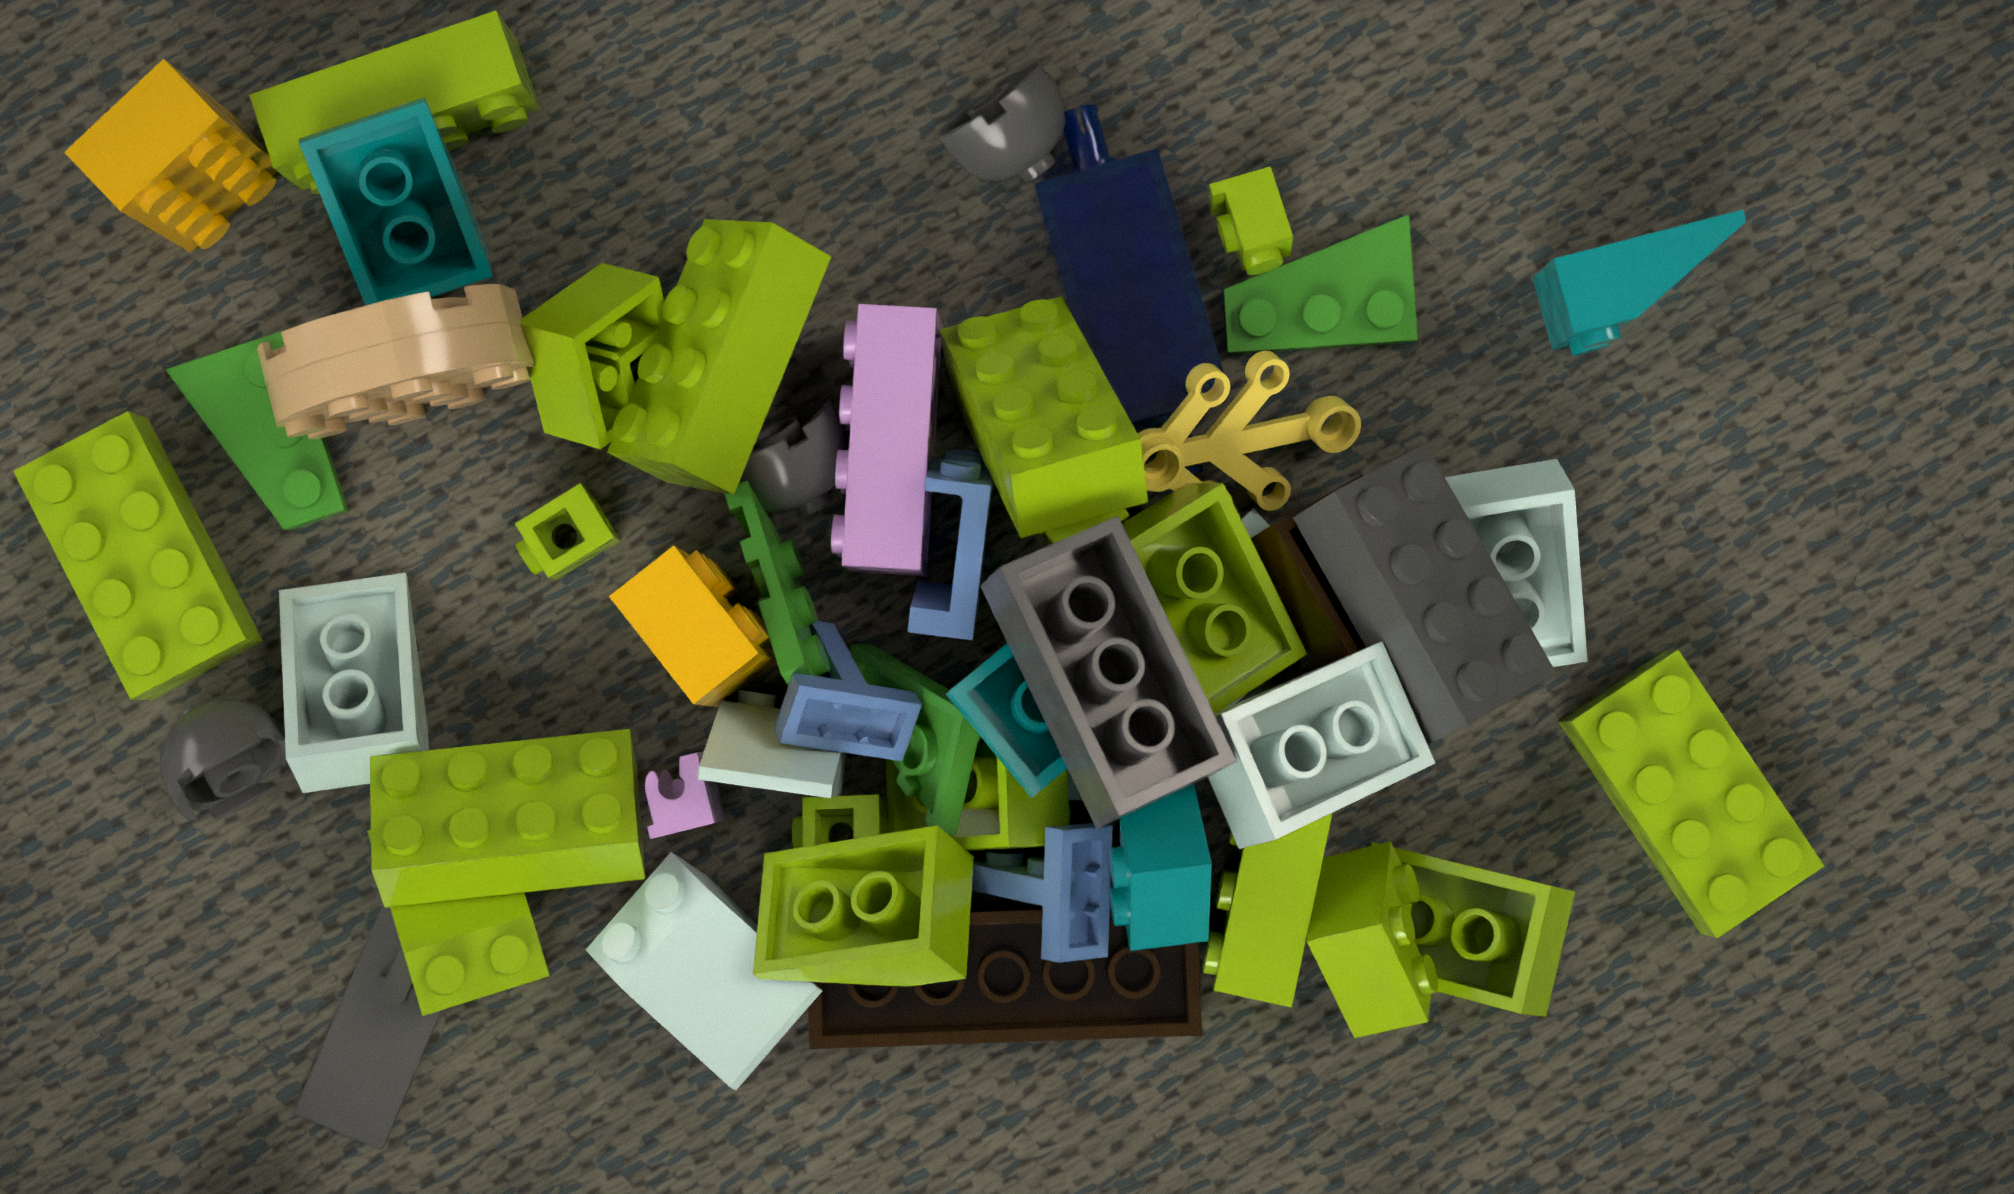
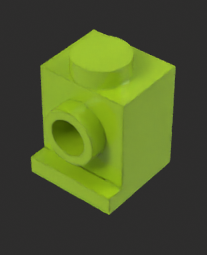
M1271 166L1209 184L1208 205L1211 215L1224 212V215L1216 217L1217 228L1226 254L1236 251L1242 271L1246 270L1248 275L1263 274L1281 266L1284 258L1291 257L1293 234Z
M581 483L515 523L523 539L515 543V546L527 567L535 576L544 571L546 576L554 581L621 542L589 488ZM570 525L577 533V540L571 548L560 549L555 542V533L560 527Z
M879 794L835 796L833 798L802 797V816H794L792 823L793 849L831 843L833 832L840 826L852 828L853 839L888 833L887 804Z

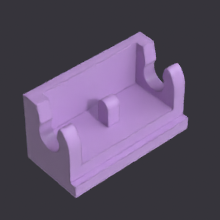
M704 752L679 757V776L682 779L673 780L668 770H663L660 777H658L655 771L648 773L645 781V792L653 825L647 826L650 839L726 820L717 782L697 780L698 769Z

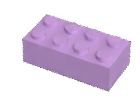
M858 304L857 321L846 320L844 359L849 360V367H854L853 385H842L840 394V424H845V430L850 431L849 450H838L835 486L836 489H841V494H846L845 515L834 514L831 552L837 554V557L842 558V566L850 572L927 577L932 491L924 490L930 462L932 457H935L942 345L939 329H943L937 308Z

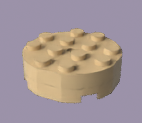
M483 284L464 287L466 294L464 298L431 299L429 292L398 297L319 318L281 332L285 346L275 350H271L269 341L262 342L257 347V353L276 426L285 428L287 437L307 435L309 440L319 439L345 432L347 430L345 423L369 419V423L387 421L388 425H397L424 418L426 416L424 404L430 403V406L447 404L448 409L462 408L485 401L483 389L492 387V390L504 389L530 381L528 368L535 364L520 325V319L523 317L516 290L500 284Z

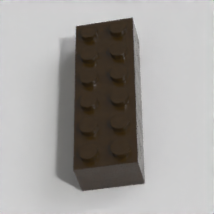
M1043 906L971 908L966 979L909 987L815 982L823 991L808 1007L810 1049L1202 1036L1199 942L1130 951L1125 925L1114 927L1110 909L1108 957L1057 963L1041 959Z

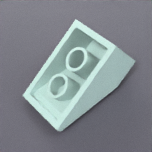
M1553 459L1445 477L1552 666L1557 667L1588 662L1575 489L1558 460Z
M399 573L279 590L286 760L302 792L308 793L370 784V756L429 750L428 725L407 574Z
M1382 641L1214 713L1237 761L1208 778L1238 848L1241 849L1276 840L1435 764V761Z
M739 690L737 703L721 701L699 765L697 780L825 798L841 795L847 753L780 743L774 731L781 710L775 708L777 695Z
M672 852L586 949L591 957L621 989L734 1090L739 1088L823 991L815 982L763 980L754 976L753 967L758 925L707 875Z

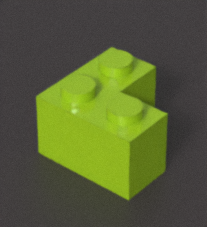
M601 263L520 319V325L535 364L528 368L544 433L597 449H602L612 441L615 418L619 411L628 403L635 386L630 363L652 345L663 319L662 307L664 298L659 277Z
M1391 841L1323 858L1308 928L1307 943L1354 1038L1429 1022L1431 994L1438 991V978L1434 963L1428 954L1421 955L1415 944V928L1411 917L1412 903L1419 900L1417 879L1409 864H1401Z

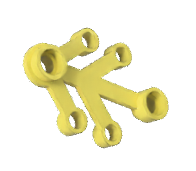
M1260 351L1254 354L1246 364L1245 377L1248 382L1206 434L1187 438L1209 408L1216 407L1226 400L1231 387L1229 378L1215 365L1210 363L1199 364L1189 372L1186 378L1185 385L1188 395L1161 428H1149L1138 433L1141 440L1143 464H1145L1150 455L1157 452L1155 459L1144 465L1147 491L1161 492L1169 488L1172 491H1176L1187 483H1218L1214 480L1200 481L1185 468L1186 466L1210 461L1245 487L1249 497L1262 509L1267 511L1277 510L1290 497L1291 486L1289 481L1276 469L1271 467L1261 468L1244 454L1309 439L1326 452L1338 453L1349 448L1356 441L1361 429L1360 416L1343 399L1336 396H1326L1312 401L1306 408L1305 413L1247 425L1268 398L1280 392L1286 386L1290 376L1289 367L1282 359L1271 351ZM1274 365L1271 376L1266 380L1260 381L1262 372L1267 367ZM1215 378L1213 387L1208 392L1201 393L1203 384L1208 379ZM1332 414L1330 421L1323 425L1324 421ZM1276 482L1273 492L1267 496H1262L1264 488L1268 484Z

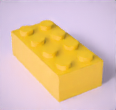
M162 59L64 152L121 212L190 253L198 246L201 249H207L219 241L230 227V223L226 219L244 202L248 206L258 203L276 184V179L273 175L277 171L272 166L268 151L230 111L165 59Z
M673 545L609 596L695 705L719 707L721 701L731 699L739 690L745 688L777 662L774 653L770 650L772 645L765 622L756 612L753 613L751 609L748 610L739 603L736 605L733 603L731 598L740 592L717 562L714 563L711 558L708 559L697 550L688 554Z

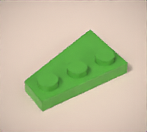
M1409 214L1224 289L1222 295L1227 355L1258 353L1260 351L1278 352L1415 343L1418 340Z
M283 331L165 369L284 530L290 531L349 511L325 437L311 440L308 439L307 435L287 437L286 429L276 426L257 347L262 342L268 341L271 350L285 346L281 334Z
M748 481L738 484L734 495L724 494L729 510L732 514H735L748 536L747 539L740 541L746 564L750 567L755 582L764 597L759 599L758 603L780 673L788 686L793 672L822 677L821 674L830 671V666L820 639L817 635L811 636L809 625L817 623L818 618L805 586L799 587L797 578L806 574L799 549L793 539L783 542Z
M852 644L850 649L851 656L867 684L913 691L922 703L903 760H891L899 771L896 782L907 797L918 796L927 808L928 814L925 821L928 826L938 825L947 834L957 835L976 748L981 736L947 697L946 693L950 691L949 689L873 644Z

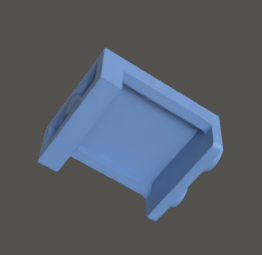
M947 449L945 450L944 458L932 457L925 477L924 490L956 494L961 496L963 501L953 585L918 581L910 606L907 632L973 640L979 609L994 485L979 452Z

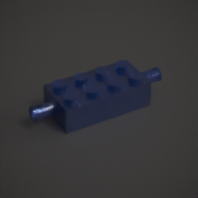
M1097 105L1081 106L1082 112L1080 116L1085 133L1081 132L1075 108L1065 111L1064 135L1074 169L1069 174L1035 183L1034 199L1063 299L1134 428L1141 426L1144 429L1161 428L1188 395L1185 385L1186 378L1194 367L1199 364L1210 363L1222 372L1223 368L1158 148L1122 159L1110 157L1098 116L1099 110ZM1215 378L1208 379L1203 384L1201 393L1208 392L1213 387ZM1201 463L1185 467L1193 475L1204 472Z

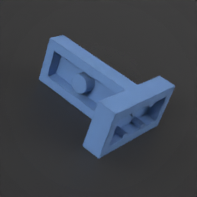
M818 621L809 625L811 636L817 635L823 645L830 671L821 674L822 677L793 672L774 728L779 742L902 761L922 706L917 694L913 691L867 684L835 624Z
M1094 823L1045 827V856L1028 858V861H1024V851L986 850V860L973 861L972 891L1043 906L1041 959L1061 963L1108 957L1109 887L1111 885L1109 848H1112L1113 826L1105 825L1096 829Z

